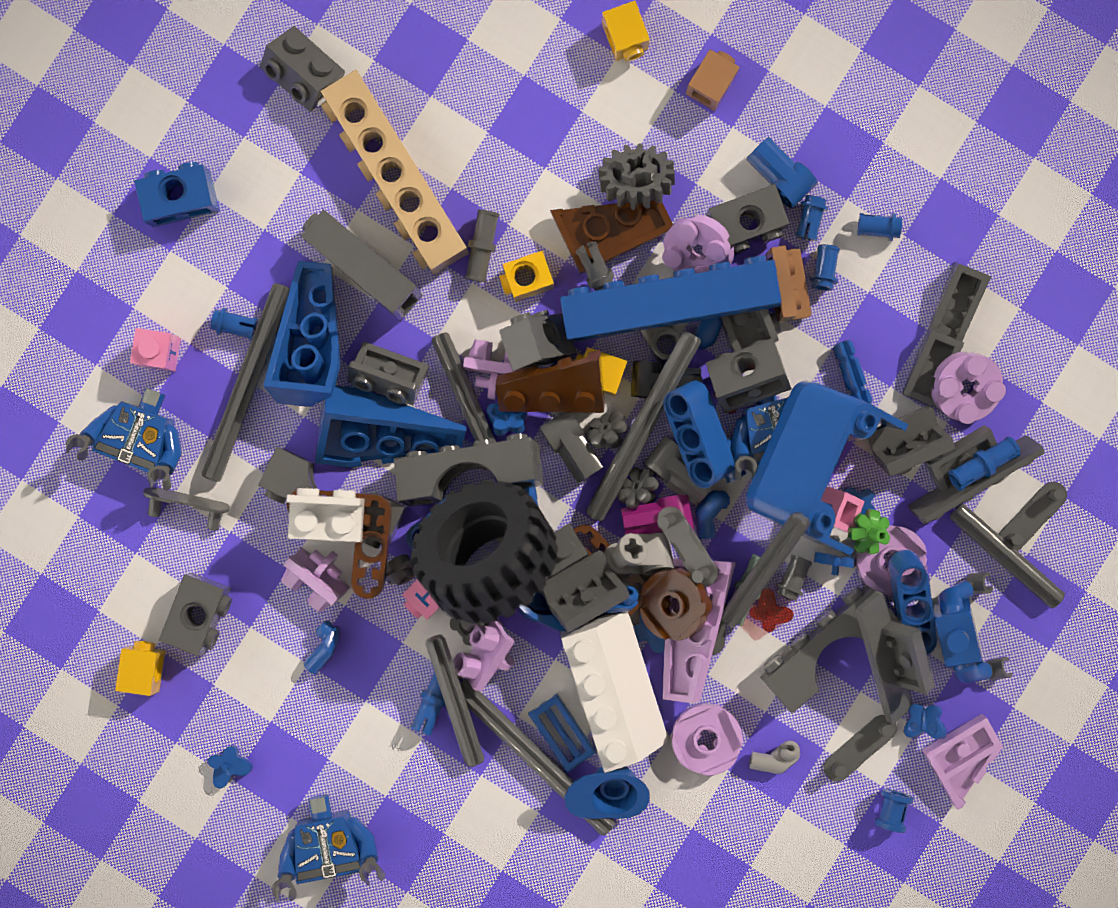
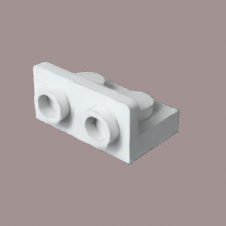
M297 488V495H287V502H290L288 538L362 542L364 499L355 498V491L333 490V497L319 496V489Z

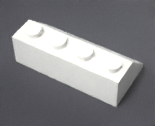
M628 611L594 618L569 633L567 631H560L564 649L604 773L638 763L669 742Z

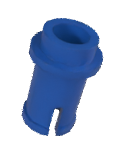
M806 195L805 201H801L800 205L803 206L795 237L805 240L808 226H810L807 236L808 240H818L817 236L823 212L828 211V207L825 206L826 199Z
M860 213L857 236L888 237V241H893V238H900L903 219L902 217H896V213H892L891 216Z
M821 244L817 248L818 253L814 274L810 276L809 280L813 282L812 288L832 291L833 285L838 283L835 273L840 248Z
M223 307L222 310H214L210 329L215 330L218 335L224 332L252 340L253 330L255 331L257 327V318L227 312V308Z

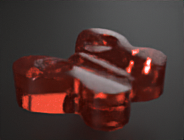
M769 588L763 589L757 606H753L749 610V615L753 619L760 620L762 628L766 632L774 631L776 624L789 622L794 616L790 608L776 604L775 594Z

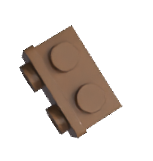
M786 245L772 247L765 256L766 261L775 260L782 301L780 307L774 308L778 322L809 318L812 313L800 249L786 250Z

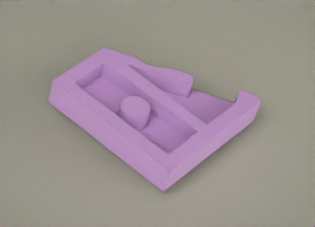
M980 714L947 734L944 739H939L922 749V752L953 806L959 810L965 805L964 797L974 782L979 784L986 773L988 764L995 760L1003 746L987 717Z

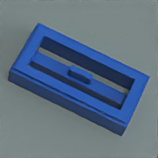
M558 693L528 712V715L567 773L596 754V750ZM553 705L557 706L586 751L582 754L550 707ZM543 712L575 757L572 761L567 759L539 717Z

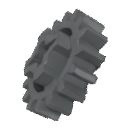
M639 143L636 149L631 150L628 145H624V152L620 153L617 150H612V159L606 157L602 159L603 167H599L601 192H606V199L608 201L617 198L618 207H622L625 203H630L631 209L635 210L638 204L643 203L647 209L650 208V201L654 200L662 203L663 194L670 195L672 193L671 186L675 185L673 160H667V153L665 151L656 154V146H651L648 150H644L642 143Z

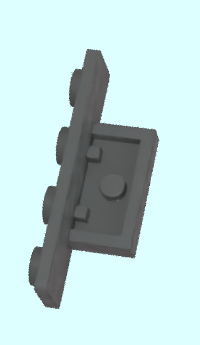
M983 425L954 443L955 449L945 453L942 458L936 461L925 462L937 488L910 503L908 508L923 524L937 520L945 512L960 503L971 500L974 495L987 487L998 484L1004 477L1019 468L1030 465L1036 458L1045 453L1043 446L1027 435L1016 440L1021 450V455L1018 458H1014L997 468L993 476L989 478L984 476L967 486L964 490L959 491L951 483L948 472L971 460L975 452L979 450L986 451L997 444L992 430Z
M875 591L856 608V616L886 722L894 725L909 711V707L913 704L910 690L927 695L935 685L920 629L891 621L884 594Z

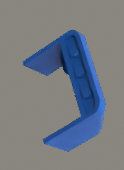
M811 381L797 383L791 390L748 488L746 504L749 510L782 527L791 514L800 512L810 520V525L802 535L803 537L851 556L854 551L853 548L830 538L836 517L833 508L821 501L849 435L866 439L873 435L878 425L906 431L908 424L868 402Z

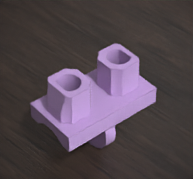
M474 339L469 357H464L463 368L466 371L491 374L490 378L477 376L475 386L488 388V399L495 400L497 376L514 371L506 351L504 363L491 361L493 342Z
M301 548L296 554L290 556L283 565L287 569L281 582L294 591L301 588L304 583L314 591L307 601L317 612H322L330 604L333 606L350 588L339 578L342 571L333 564L338 557V554L334 551L330 552L325 558L317 550L310 554L304 548Z
M500 620L490 622L488 626L476 625L470 633L469 639L473 646L470 654L458 653L453 660L457 675L468 679L472 688L476 691L482 692L498 669L509 671L514 665V659L509 654L513 648L514 641L503 630V624Z

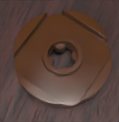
M683 568L655 573L645 582L641 590L640 597L644 596L643 608H640L641 617L647 628L655 636L662 639L678 641L696 635L703 628L707 615L712 611V602L707 597L702 583L694 582L692 574ZM670 596L678 599L680 603L679 611H670L669 607L672 604L669 599Z

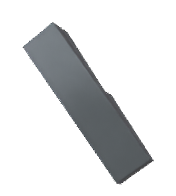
M954 262L903 389V395L936 408L931 388L934 389V382L936 380L934 377L935 371L947 357L961 352L964 345L962 341L992 276Z

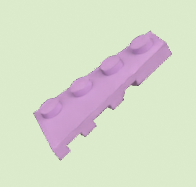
M673 559L674 569H686L681 559ZM713 561L718 569V577L713 584L704 586L707 597L712 602V611L707 615L703 628L696 635L684 640L665 639L663 700L686 703L700 702L736 562ZM670 596L669 599L672 603L669 607L670 611H679L680 603L678 599Z

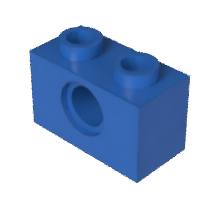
M198 162L180 164L178 170L167 173L164 170L149 171L144 174V178L134 180L143 221L151 227L220 212L211 171L203 164L199 165ZM183 185V195L177 200H171V190L175 186Z

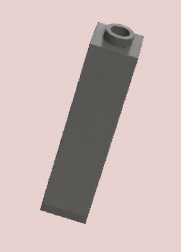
M324 209L319 215L317 213L311 215L303 225L302 229L304 232L301 237L400 322L422 298V293L413 282Z

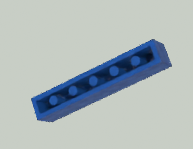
M756 256L745 259V265L730 267V262H722L710 265L707 272L695 273L694 268L674 271V277L661 280L659 275H648L638 278V284L624 286V281H613L603 284V290L589 292V287L568 290V296L560 297L567 340L572 343L780 307L782 301L775 260L766 261V256Z

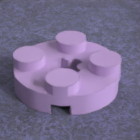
M695 215L693 218H680L666 233L663 243L664 252L662 260L667 267L672 268L674 271L694 268L695 273L707 272L712 264L730 262L731 265L733 261L734 248L731 249L730 243L727 240L730 237L727 230L719 222L708 216ZM697 244L703 247L702 253L705 255L697 254L692 247H695Z
M957 352L942 361L934 374L936 378L934 389L931 388L932 399L936 407L946 416L964 424H971L986 417L995 409L1006 393L1003 376L997 364L990 358L974 352ZM966 379L970 382L974 381L973 390L969 394L964 393L961 395L960 391L964 388L962 382Z
M889 525L886 530L890 535V541L886 545L879 543V552L872 555L867 552L860 553L857 551L855 555V566L860 579L867 587L872 588L874 591L882 592L885 595H892L889 568L886 569L883 565L885 563L883 556L886 552L893 554L895 551L901 550L913 551L919 556L927 571V551L920 537L907 528ZM914 569L906 570L902 575H908L912 573Z
M700 703L687 708L680 714L672 728L671 742L677 759L684 767L701 775H718L731 768L737 760L743 743V734L738 721L729 711L718 704ZM707 730L708 733H716L717 738L712 740L713 747L707 749L705 744H697V740L701 738L700 732Z

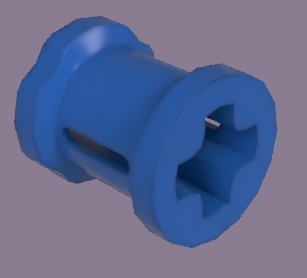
M885 788L881 794L884 796L880 817L875 819V824L886 830L905 833L907 827L904 825L908 804L913 803L914 797L903 792Z

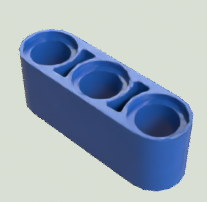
M690 381L667 393L663 402L664 410L688 474L696 486L709 488L732 474L735 466L734 458L710 393L706 386L699 381Z
M901 550L890 558L888 566L895 615L900 620L898 623L920 629L926 654L929 655L937 646L929 576L915 552ZM914 569L912 573L902 575L906 570ZM912 601H918L913 606H907Z

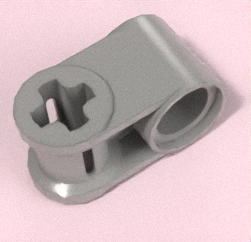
M664 533L626 534L618 543L607 547L604 552L610 569L618 575L636 574L652 576L660 571L674 569L671 544Z

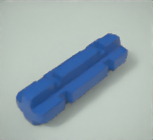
M845 340L835 344L833 350L836 358L841 361L839 367L847 390H851L852 395L850 396L871 404L872 397L869 389H865L864 385L867 382L859 359L854 357L856 351L853 342Z

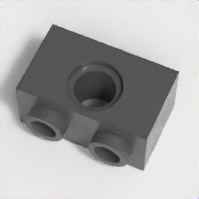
M775 184L711 207L706 213V216L716 220L727 230L730 236L727 240L730 243L731 249L734 248V255L751 248L750 242L762 238L763 243H768L782 237V231L790 224ZM743 215L753 216L757 221V228L754 230L744 229L740 224V217Z
M548 310L533 315L530 312L523 313L511 318L510 326L499 330L513 371L548 365L577 353L574 343H570L567 340L563 313L549 315Z
M773 338L766 341L759 340L753 342L744 349L733 353L720 354L714 360L706 362L716 397L724 413L792 389ZM754 370L750 375L742 376L744 372Z
M195 573L184 574L158 641L196 656L206 653L207 649L212 650L219 636V630H216L220 616H226L232 603V598L228 596L231 587ZM195 606L202 607L206 613V619L202 625L195 623L192 619L191 613Z

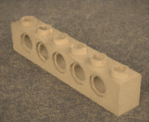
M357 69L321 90L326 102L321 104V107L331 123L338 120L344 131L339 136L349 152L356 149L362 161L357 163L366 180L369 182L375 179L381 190L375 194L386 211L392 208L399 220L395 221L394 225L404 241L411 238L417 247L412 254L421 269L424 270L429 267L433 275L469 254L464 242ZM360 109L365 112L360 122L351 123L348 121V115L353 110ZM377 138L383 141L382 148L374 153L366 151V144L371 139ZM390 168L401 170V176L395 182L384 180V174ZM408 197H416L420 200L419 207L413 212L402 210V203ZM427 226H433L438 229L437 237L430 242L420 239L421 230Z

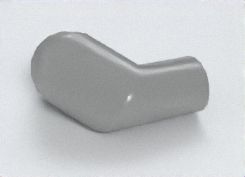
M788 740L770 754L752 751L749 769L782 774L798 761L800 747L796 742Z

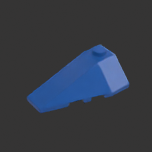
M298 261L263 386L277 404L311 407L332 397L341 364L333 268L329 263Z
M335 385L332 397L323 400L315 463L351 468L362 466V461L381 459L382 464L394 463V458L406 457V453L412 451H425L427 454L439 452L440 447L457 445L461 449L466 434V426L406 404L394 403L388 398L372 392Z

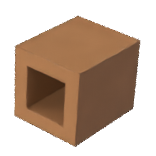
M709 49L689 82L686 95L716 111L736 78L740 67L735 64V59L723 51L716 53Z

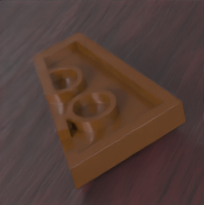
M654 200L650 201V208L647 209L643 203L638 204L635 210L631 209L630 203H625L622 207H618L617 203L598 206L587 205L581 208L550 210L580 275L586 272L579 256L576 254V250L584 245L588 256L592 257L587 243L597 242L598 249L606 263L666 235L673 225L663 202L658 203Z
M600 350L589 352L587 358L572 361L569 357L558 360L555 366L544 369L534 366L499 375L496 379L495 387L499 411L604 413L605 396Z

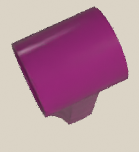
M686 494L668 496L658 499L656 503L639 505L637 509L621 508L625 535L630 533H663L662 529L658 526V515L662 509L669 506L678 508L694 530L689 496Z

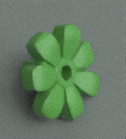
M868 509L865 515L859 513L854 518V523L858 527H850L848 529V538L856 540L854 549L860 553L877 554L879 552V543L886 545L890 541V535L886 530L890 525L889 520L886 517H881L880 512L874 509Z

